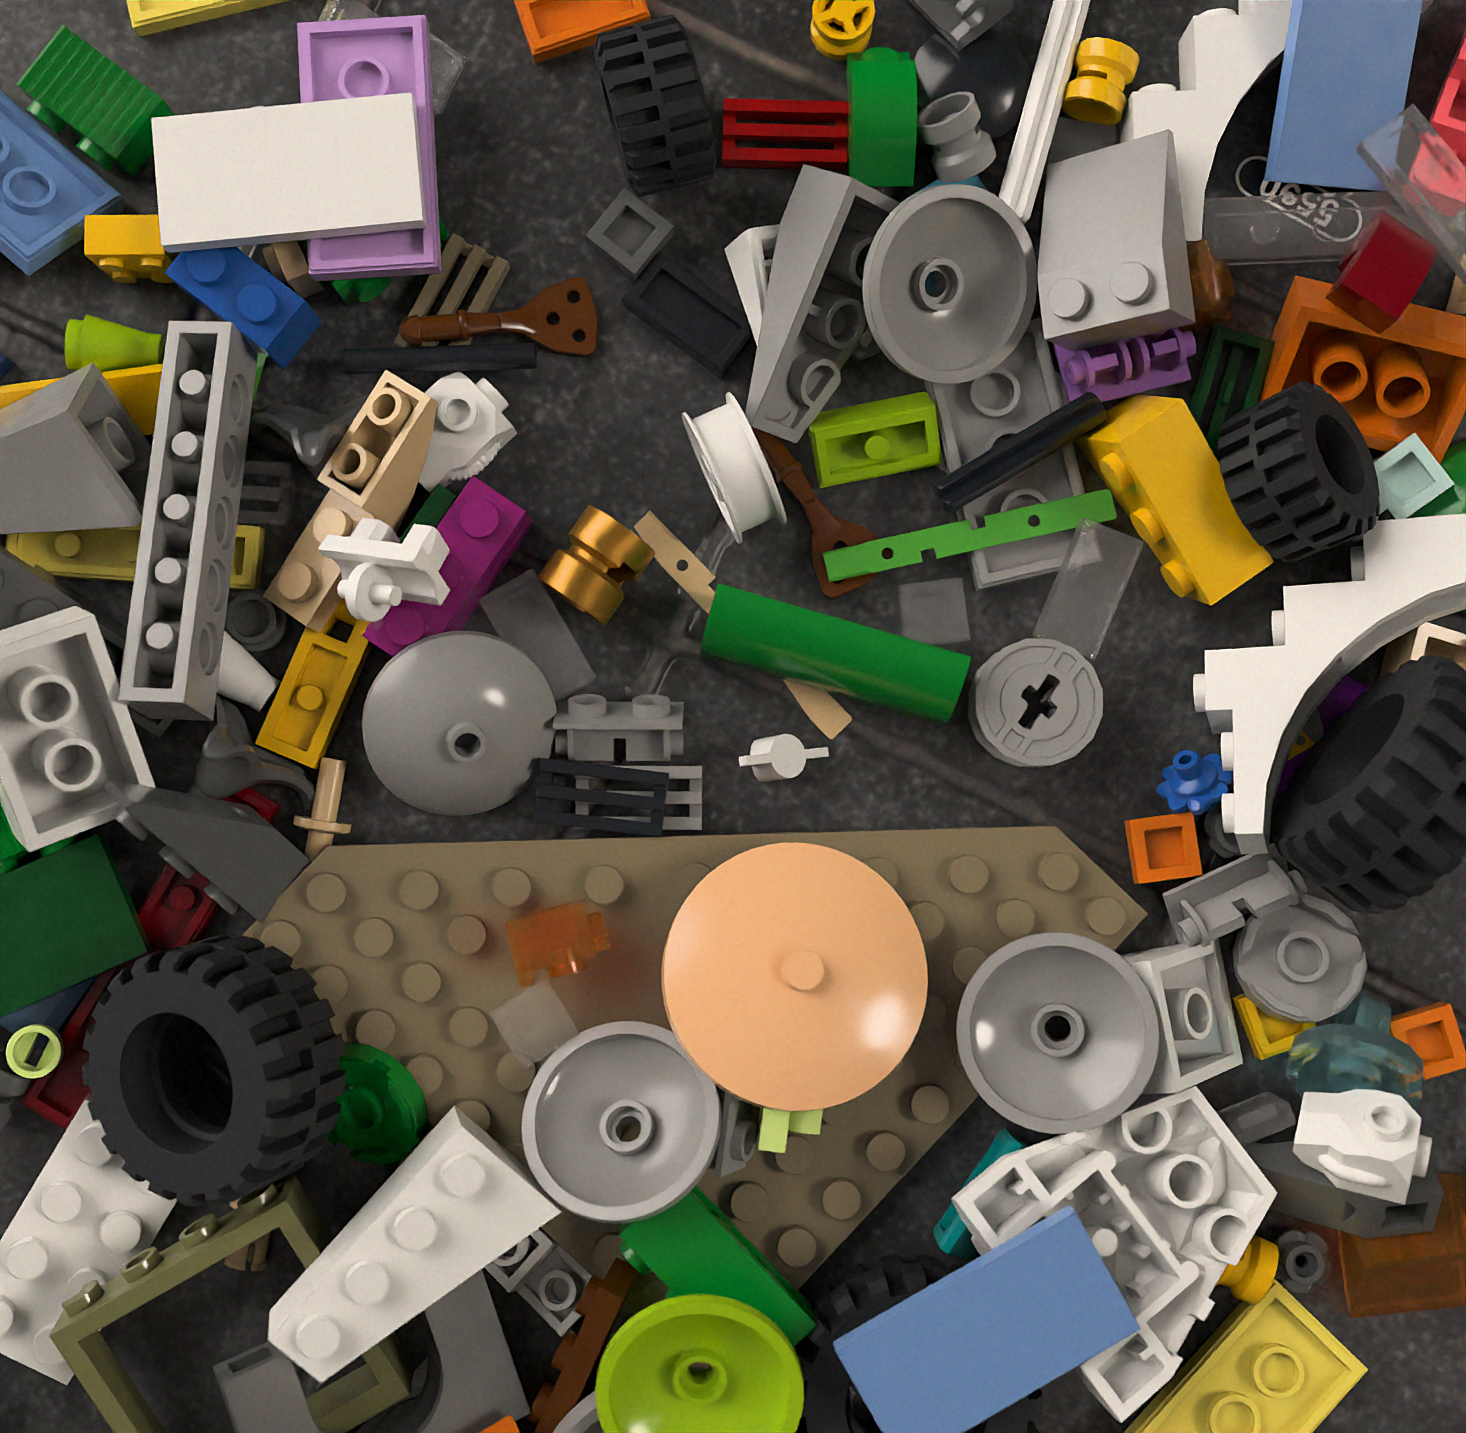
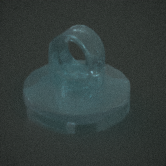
M1359 992L1348 1007L1337 1014L1334 1024L1314 1026L1294 1037L1288 1050L1285 1071L1287 1077L1293 1075L1297 1079L1295 1091L1302 1098L1304 1092L1342 1093L1353 1089L1379 1090L1401 1095L1414 1109L1423 1096L1425 1079L1423 1060L1411 1046L1389 1034L1391 1007L1389 1003Z

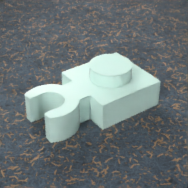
M1412 433L1373 461L1380 493L1379 514L1388 509L1395 519L1409 517L1454 485V482L1416 433ZM1363 535L1358 536V537H1356V538H1354V539H1352V540H1353V541L1361 540V539H1363Z

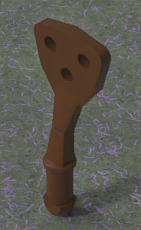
M573 277L544 288L520 309L502 313L465 312V310L460 309L458 313L418 317V314L403 320L399 333L406 343L422 346L423 342L452 339L468 341L470 337L497 332L521 335L552 353L589 357L593 355L596 349L597 312L587 281L582 277ZM574 293L579 296L580 300L575 304L570 303L567 300V296ZM550 315H555L558 317L559 323L550 325L547 323L546 318ZM582 332L585 335L584 341L576 342L572 337L573 333Z
M751 427L767 464L776 475V482L783 484L801 505L812 529L811 564L823 596L827 599L835 600L866 586L879 572L847 578L840 584L829 582L822 553L834 550L833 547L839 543L850 547L878 540V538L865 527L834 516L816 497L802 472L803 465L793 458L778 436ZM890 548L883 549V558L891 559Z

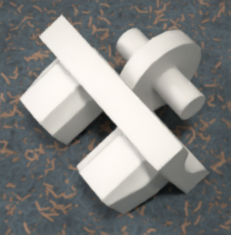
M362 518L350 537L327 534L318 550L323 557L331 558L338 564L342 574V580L339 582L337 589L338 595L346 599V605L353 617L358 620L376 622L384 617L390 606L399 605L401 600L442 605L450 589L438 571L449 554L450 549L436 528L414 524L402 544H399L400 540L391 526L378 519Z

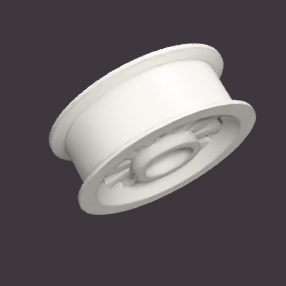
M728 392L725 395L726 404L694 419H691L686 412L681 413L689 440L717 505L738 544H741L743 542L742 532L775 517L782 524L787 523V518L775 481L757 439L735 397Z

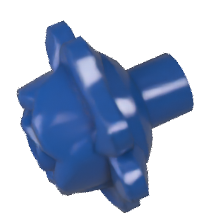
M1183 750L1175 755L1172 766L1163 769L1162 776L1165 781L1157 786L1156 791L1160 798L1168 801L1171 812L1177 814L1186 811L1195 815L1202 814L1205 811H1212L1217 807L1219 802L1222 801V794L1230 793L1227 786L1234 782V771H1223L1222 759L1218 753H1211L1201 758L1200 754L1193 750Z

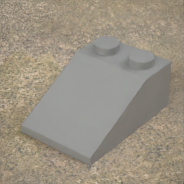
M1167 129L1047 165L1037 270L1045 340L1071 351H1079L1196 323L1174 137L1171 130Z

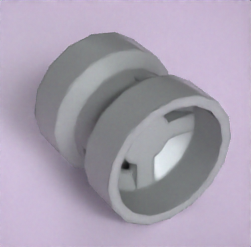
M960 91L938 98L923 108L917 115L918 133L924 143L932 145L931 164L937 178L943 183H954L971 178L985 170L996 157V150L990 135L980 130L979 125H977L981 118V113L974 94L970 92Z

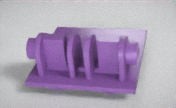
M1178 327L1079 351H1071L1053 343L1068 403L1086 392H1093L1103 403L1190 381L1191 375L1186 358L1196 354V342L1192 332H1181Z

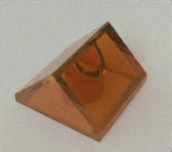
M1448 1173L1437 1175L1444 1195L1433 1232L1367 1239L1337 1230L1347 1313L1351 1318L1466 1306V1181L1462 1174Z

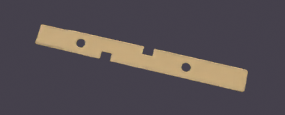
M649 510L633 527L642 540L656 552L655 560L709 614L715 592L708 585L716 577ZM679 560L687 561L688 568L685 571L677 569V562ZM782 679L809 719L829 739L837 736L852 721V717L828 692Z

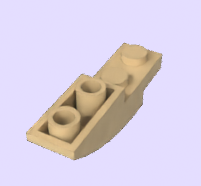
M385 370L317 478L318 481L329 487L330 490L263 595L306 627L321 633L342 599L338 595L337 590L338 584L342 580L339 566L333 559L323 557L318 550L327 534L350 537L362 518L381 520L391 526L395 534H397L425 464L438 404L435 399Z

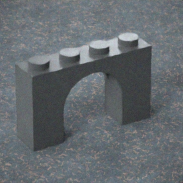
M481 1269L416 1315L428 1357L425 1383L420 1396L411 1410L395 1425L380 1433H479L510 1414L516 1421L531 1413ZM271 1342L263 1343L213 1366L235 1433H329L313 1422L291 1358Z

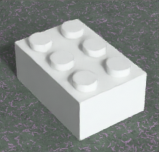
M73 606L0 631V802L13 835L28 852L114 820L115 818L112 813L120 805L103 787L109 779L155 787L127 705L118 701L120 686L95 615L78 606Z

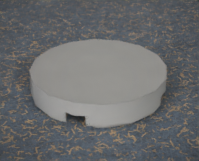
M1304 894L1298 897L1299 904L1293 907L1286 906L1258 920L1251 913L1245 920V926L1239 928L1232 950L1235 976L1246 997L1266 1015L1290 1024L1317 1023L1345 1010L1361 991L1367 970L1365 951L1362 952L1361 943L1357 938L1359 933L1352 920L1332 903Z

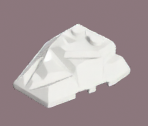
M1191 1086L1178 1093H1169L1131 1107L1110 1122L1092 1130L1080 1133L1075 1131L1068 1134H1059V1136L1001 1156L953 1196L951 1200L960 1219L971 1232V1241L981 1256L1066 1206L1070 1205L1073 1208L1141 1328L1134 1334L1073 1368L1093 1396L1116 1420L1122 1423L1173 1377L1183 1359L1177 1355L1179 1348L1195 1320L1205 1321L1215 1303L1209 1299L1211 1292L1227 1264L1237 1265L1276 1197L1277 1192L1197 1086Z

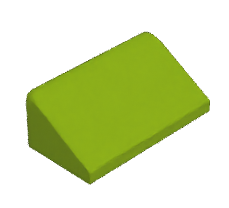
M927 392L822 411L818 413L807 428L820 488L943 464L935 404Z

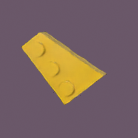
M1140 394L1128 396L1106 411L1107 418L1102 425L1075 440L1125 511L1137 533L1149 545L1163 565L1160 568L1162 576L1177 596L1181 598L1188 597L1212 606L1274 563L1271 555L1263 545L1260 546L1253 539L1238 517L1226 491L1219 462L1183 399Z

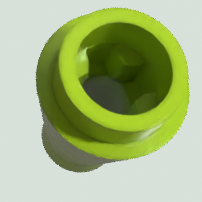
M89 314L85 315L84 320L69 319L67 323L64 349L65 363L68 370L77 371L93 362L100 372L163 364L164 339L162 334L147 333Z

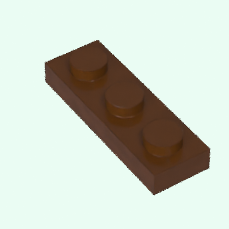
M616 1257L604 1280L595 1275L591 1276L575 1309L576 1313L586 1317L579 1333L571 1329L567 1330L551 1363V1367L561 1371L554 1387L546 1382L543 1384L530 1410L531 1413L527 1417V1420L537 1425L534 1433H553L568 1412L581 1401L638 1275V1271L630 1263Z

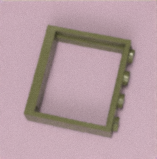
M295 1175L275 1187L271 1183L261 1190L258 1189L242 1197L237 1202L238 1208L219 1219L214 1214H208L198 1219L179 1235V1242L161 1252L156 1247H150L140 1252L121 1268V1275L103 1285H100L98 1280L90 1281L84 1284L79 1294L62 1303L61 1306L64 1310L50 1332L49 1337L114 1433H166V1431L98 1330L278 1227L307 1270L335 1237ZM392 1332L361 1354L366 1362L365 1365L305 1398L313 1422L329 1433H345L410 1395L415 1363L395 1332Z

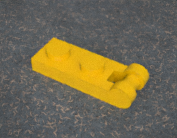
M341 599L321 633L305 627L255 741L256 745L313 769L320 768L321 757H324L373 646L372 642L362 636L371 621L358 620L353 617L346 605V599ZM338 620L354 626L347 643L329 636L334 624Z

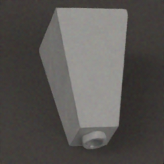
M94 362L0 409V534L135 527L142 523L152 446Z

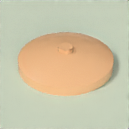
M777 843L757 847L734 856L710 872L694 888L677 913L667 936L661 969L663 1000L669 1023L677 1041L694 1066L708 1080L733 1097L754 1106L784 1112H806L832 1107L854 1099L876 1086L899 1064L910 1048L922 1021L927 1000L928 973L923 942L916 923L900 896L878 873L861 861L838 850L808 843Z

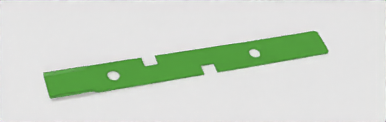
M1104 489L983 516L986 526L983 528L972 530L970 519L823 552L822 554L829 582L921 563L923 560L920 551L934 548L936 559L1110 521L1114 520L1117 515L1111 491ZM1032 515L1037 516L1040 520L1039 525L1036 527H1032L1028 523V519ZM883 549H892L893 557L891 559L883 558Z

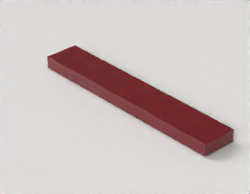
M252 786L221 799L249 805L270 824L283 806ZM169 863L166 864L137 911L153 952L97 976L61 1035L64 1043V1055L60 1064L47 1075L33 1080L20 1101L22 1104L67 1130L85 1098L91 1093L90 1085H83L82 1066L85 1062L89 1061V1051L84 1050L83 1045L89 1025L97 1022L91 1015L102 993L109 991L108 987L116 975L124 968L134 966L138 959L200 941L221 907L203 890L211 881L199 871H196L190 879H187Z

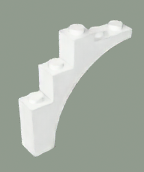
M1238 0L1239 15H1236V12L1232 9L1217 8L1205 11L1199 16H1193L1178 42L1180 91H1176V87L1170 84L1148 85L1139 91L1132 92L1125 105L1120 120V143L1167 129L1173 132L1188 257L1202 239L1204 193L1217 144L1235 108L1256 83L1283 61L1293 0ZM1423 0L1421 14L1425 12L1434 0Z
M1466 513L1376 521L1374 528L1369 530L1368 533L1363 534V546L1350 547L1351 582L1283 586L1284 610L1272 611L1273 646L1205 651V674H1194L1193 677L1194 705L1196 712H1206L1212 734L1221 733L1223 771H1234V793L1222 794V821L1224 833H1235L1241 854H1268L1272 804L1286 758L1309 716L1341 678L1388 642L1428 621L1466 609Z

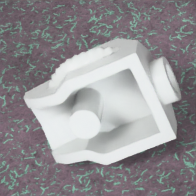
M458 371L440 378L425 392V394L435 399L438 404L428 453L418 482L431 494L438 483L445 488L455 480L461 481L462 479L466 480L468 477L471 478L477 475L479 471H482L494 459V456L498 454L497 452L517 434L512 424L501 413L509 406L508 402L484 377L474 384L468 377Z
M1353 1089L1342 1093L1304 1092L1293 1152L1303 1163L1324 1173L1337 1188L1405 1205L1412 1175L1423 1178L1426 1175L1432 1138L1419 1135L1421 1117L1401 1095L1368 1089Z

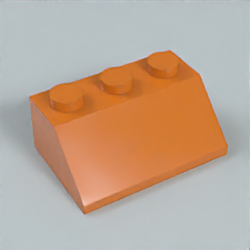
M1295 275L1272 334L1271 340L1275 341L1258 403L1299 382L1308 381L1310 384L1315 383L1321 386L1328 394L1330 393L1348 412L1360 430L1368 448L1387 452L1412 433H1416L1440 464L1466 411V317L1409 303L1399 320L1379 335L1325 298L1334 284Z

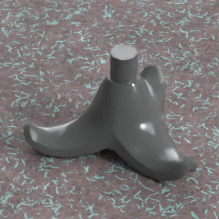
M370 394L353 399L330 414H322L317 410L293 404L270 406L250 417L249 432L251 435L259 437L263 431L269 428L276 430L293 446L298 458L317 479ZM321 483L326 496L330 488Z
M216 694L213 721H210L209 734L203 744V753L196 768L195 783L186 793L221 800L255 784L277 783L285 785L296 792L301 801L302 810L312 811L316 789L310 776L298 764L289 759L257 747L253 742L249 726L239 709L226 698L219 697Z

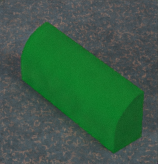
M719 583L717 584L700 650L701 656L941 726L949 721L972 658L964 654Z

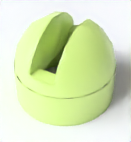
M32 1024L18 1030L10 1038L6 1047L8 1065L16 1074L25 1078H39L47 1075L60 1064L64 1055V1043L60 1034L52 1027L44 1024ZM41 1033L50 1040L35 1067L26 1063Z

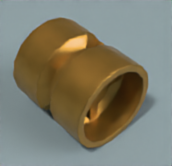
M588 505L568 533L572 542L570 549H557L537 579L575 608L605 626L625 598L621 589L624 582H636L656 552L621 523L601 510Z

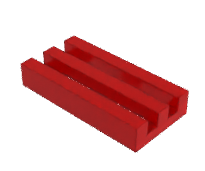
M724 98L722 167L802 169L803 164L824 170H846L848 101ZM736 120L834 123V125L736 123ZM735 140H766L795 143L796 141L834 142V150L735 147Z

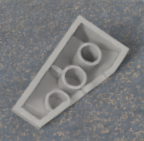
M803 164L778 228L745 417L751 427L794 443L799 441L840 385V369L856 347L859 345L867 348L874 338L866 319L863 304L864 267L868 251L878 229L900 203L852 177Z

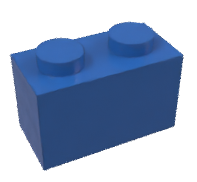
M235 246L180 252L164 272L189 297L220 321L233 322L250 344L283 369H285L322 322L302 297Z

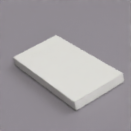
M412 92L151 118L161 246L168 253L427 228L417 110Z

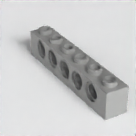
M169 321L118 695V701L152 719L213 721L258 358L257 352L233 322Z

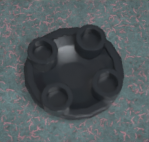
M990 27L970 44L958 51L940 32H936L919 48L914 59L917 76V115L923 108L938 98L961 91L974 94L981 113V118L977 125H979L980 130L990 135L992 141L1004 136L1020 121L1031 83V71L1022 50L1005 33Z

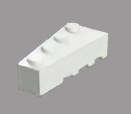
M454 1105L271 1308L268 1341L322 1383L561 1213L560 1207L541 1187L533 1173Z

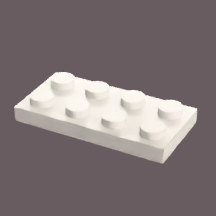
M91 1093L85 1098L0 1240V1353L65 1385H68L74 1373L49 1337L50 1332L64 1310L61 1306L62 1303L79 1294L84 1284L90 1281L98 1280L100 1285H103L121 1275V1268L130 1259L150 1247L177 1202V1198L170 1201L149 1191L150 1182L147 1180L143 1182L133 1180L122 1169L125 1161L121 1156L109 1153L101 1140L106 1135L99 1120H92L87 1103L93 1101Z

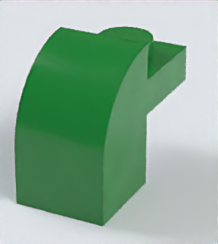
M872 47L864 52H847L846 82L849 103L847 158L849 177L869 187L913 186L917 137V76L915 60H910L909 52H896L887 47Z

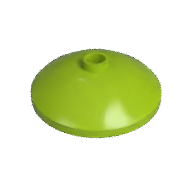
M696 1294L666 1299L643 1309L630 1318L616 1332L607 1345L598 1368L596 1408L604 1433H795L803 1409L804 1389L802 1371L798 1357L788 1338L773 1321L760 1311L726 1297ZM704 1362L711 1366L704 1370H697L692 1368L690 1364Z

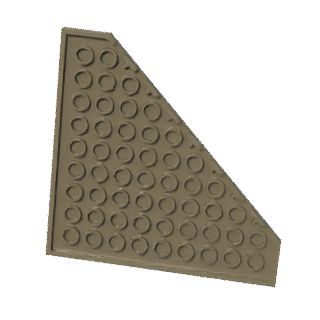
M1032 825L1016 827L330 845L279 896L269 915L261 923L256 920L243 936L260 940L265 944V948L275 946L293 959L291 967L294 970L302 967L317 982L313 990L320 1000L328 999L336 1015L330 1018L334 1033L336 1035L342 1034L344 1043L371 1045L392 1055L411 1072L424 1093L429 1114L427 1121L433 1127L455 1105L531 1171L522 1142L521 1128L524 1104L531 1084L540 1068L561 1045L585 1030L617 1021L645 1022L673 1032L664 1006L661 969L663 952L668 933L682 904L694 888L710 872L738 854L757 847L777 843L821 845L843 852L866 864L891 885L903 900L916 923L925 950L928 973L927 1000L922 1021L910 1048L899 1064L876 1086L845 1103L824 1108L820 1134H805L788 1130L785 1153L758 1150L756 1141L753 1155L746 1162L745 1168L721 1178L714 1176L715 1169H707L697 1183L702 1191L798 1290L979 1096L962 1065L958 1051L956 1027L962 996L978 968L993 953L1008 943L1037 933H1073L1096 940L1115 950L1148 913L1057 826ZM753 1105L751 1122H754L757 1127L759 1107ZM632 1123L627 1125L621 1135L622 1141L631 1142L637 1139L641 1133V1124ZM558 1203L561 1213L540 1227L591 1276L595 1275L604 1280L616 1257L628 1262L619 1249V1245L623 1242L618 1236L620 1223L612 1224L589 1220L570 1212ZM652 1270L646 1276L638 1272L624 1307L633 1315H636L643 1309L666 1300L665 1292L669 1288ZM704 1362L690 1364V1366L705 1369L711 1366Z

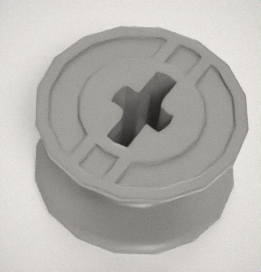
M1027 638L1002 648L999 652L994 653L977 670L968 691L967 717L976 740L994 758L1015 767L1052 766L1076 756L1094 738L1103 716V689L1094 667L1075 648L1054 639ZM1045 681L1050 687L1042 697L1040 705L1047 712L1045 716L1042 713L1032 716L1026 725L1022 727L1018 721L1028 706V703L1021 698L1022 692L1026 695L1033 693Z

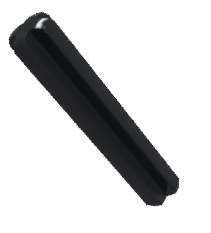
M1086 392L937 480L932 488L936 500L947 513L957 511L1102 425L1107 418L1104 406L1093 392Z

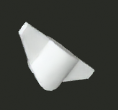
M781 734L753 741L750 755L739 757L740 767L752 766L758 781L770 782L796 777L803 771L807 759L828 757L829 753L828 747L804 749L803 744L795 736Z

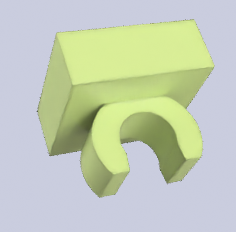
M759 1107L756 1140L758 1150L785 1153L788 1130L805 1134H820L823 1109L806 1112H784Z

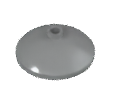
M964 184L933 186L921 190L901 202L878 229L868 251L863 273L865 315L870 331L882 352L894 365L905 373L920 380L941 384L968 382L989 373L999 366L1022 339L1033 314L1038 280L1037 262L1031 239L1022 221L1008 204L995 194L976 186ZM930 273L934 284L931 292L927 294L925 291V280Z
M450 631L420 639L401 650L387 662L378 673L367 694L362 715V734L366 754L374 772L386 788L405 803L426 812L448 816H464L478 814L499 807L514 799L532 784L540 774V758L549 759L557 732V729H553V720L557 712L554 697L545 676L524 651L514 644L491 634L476 631ZM472 733L477 736L476 742L468 748H460L455 745L456 739L462 734Z
M1045 932L1025 936L1008 943L993 953L972 976L964 991L958 1010L956 1025L958 1051L970 1082L991 1108L1006 1119L1027 1129L1050 1134H1068L1075 1131L1080 1133L1102 1126L1118 1117L1136 1101L1150 1080L1155 1067L1159 1048V1025L1155 1006L1146 985L1135 969L1121 955L1108 946L1085 936L1065 932ZM1062 1016L1067 1019L1071 1026L1068 1036L1063 1039H1055L1049 1036L1045 1029V1023L1049 1018Z
M617 1021L592 1027L561 1045L547 1059L535 1076L528 1091L522 1115L521 1129L524 1152L529 1167L541 1187L551 1198L570 1212L589 1220L612 1224L629 1223L650 1218L667 1210L684 1198L696 1186L710 1165L717 1148L721 1129V1105L717 1086L694 1066L684 1053L674 1033L665 1028L637 1021ZM632 1123L641 1124V1133L637 1139L631 1142L622 1141L621 1135L627 1125Z

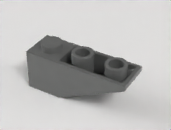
M109 779L103 785L104 789L120 805L112 813L113 817L141 841H144L151 833L163 841L166 845L160 850L159 854L187 879H190L196 871L204 875L211 882L203 890L231 915H234L242 907L261 923L269 915L279 896L312 863L310 859L249 805Z
M1294 1141L1269 1144L1248 1142L1241 1144L1277 1192L1268 1210L1367 1239L1433 1232L1444 1191L1430 1159L1424 1178L1412 1175L1404 1205L1337 1188L1324 1173L1303 1163L1294 1154Z

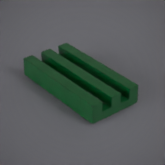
M1214 324L1209 329L1187 405L1199 427L1223 342L1231 344L1204 436L1215 456H1219L1218 439L1221 434L1220 429L1226 417L1245 349L1255 351L1237 413L1258 403L1275 341L1218 324Z

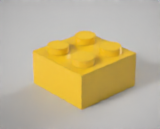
M85 215L84 255L111 277L113 281L135 283L136 278H151L152 281L158 283H173L164 272L180 252L168 253L161 246L159 215Z

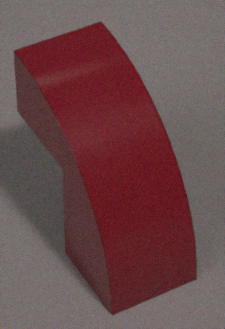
M1380 210L1371 217L1337 266V269L1342 274L1325 298L1380 335L1399 320L1415 296L1435 260L1438 247L1384 210Z

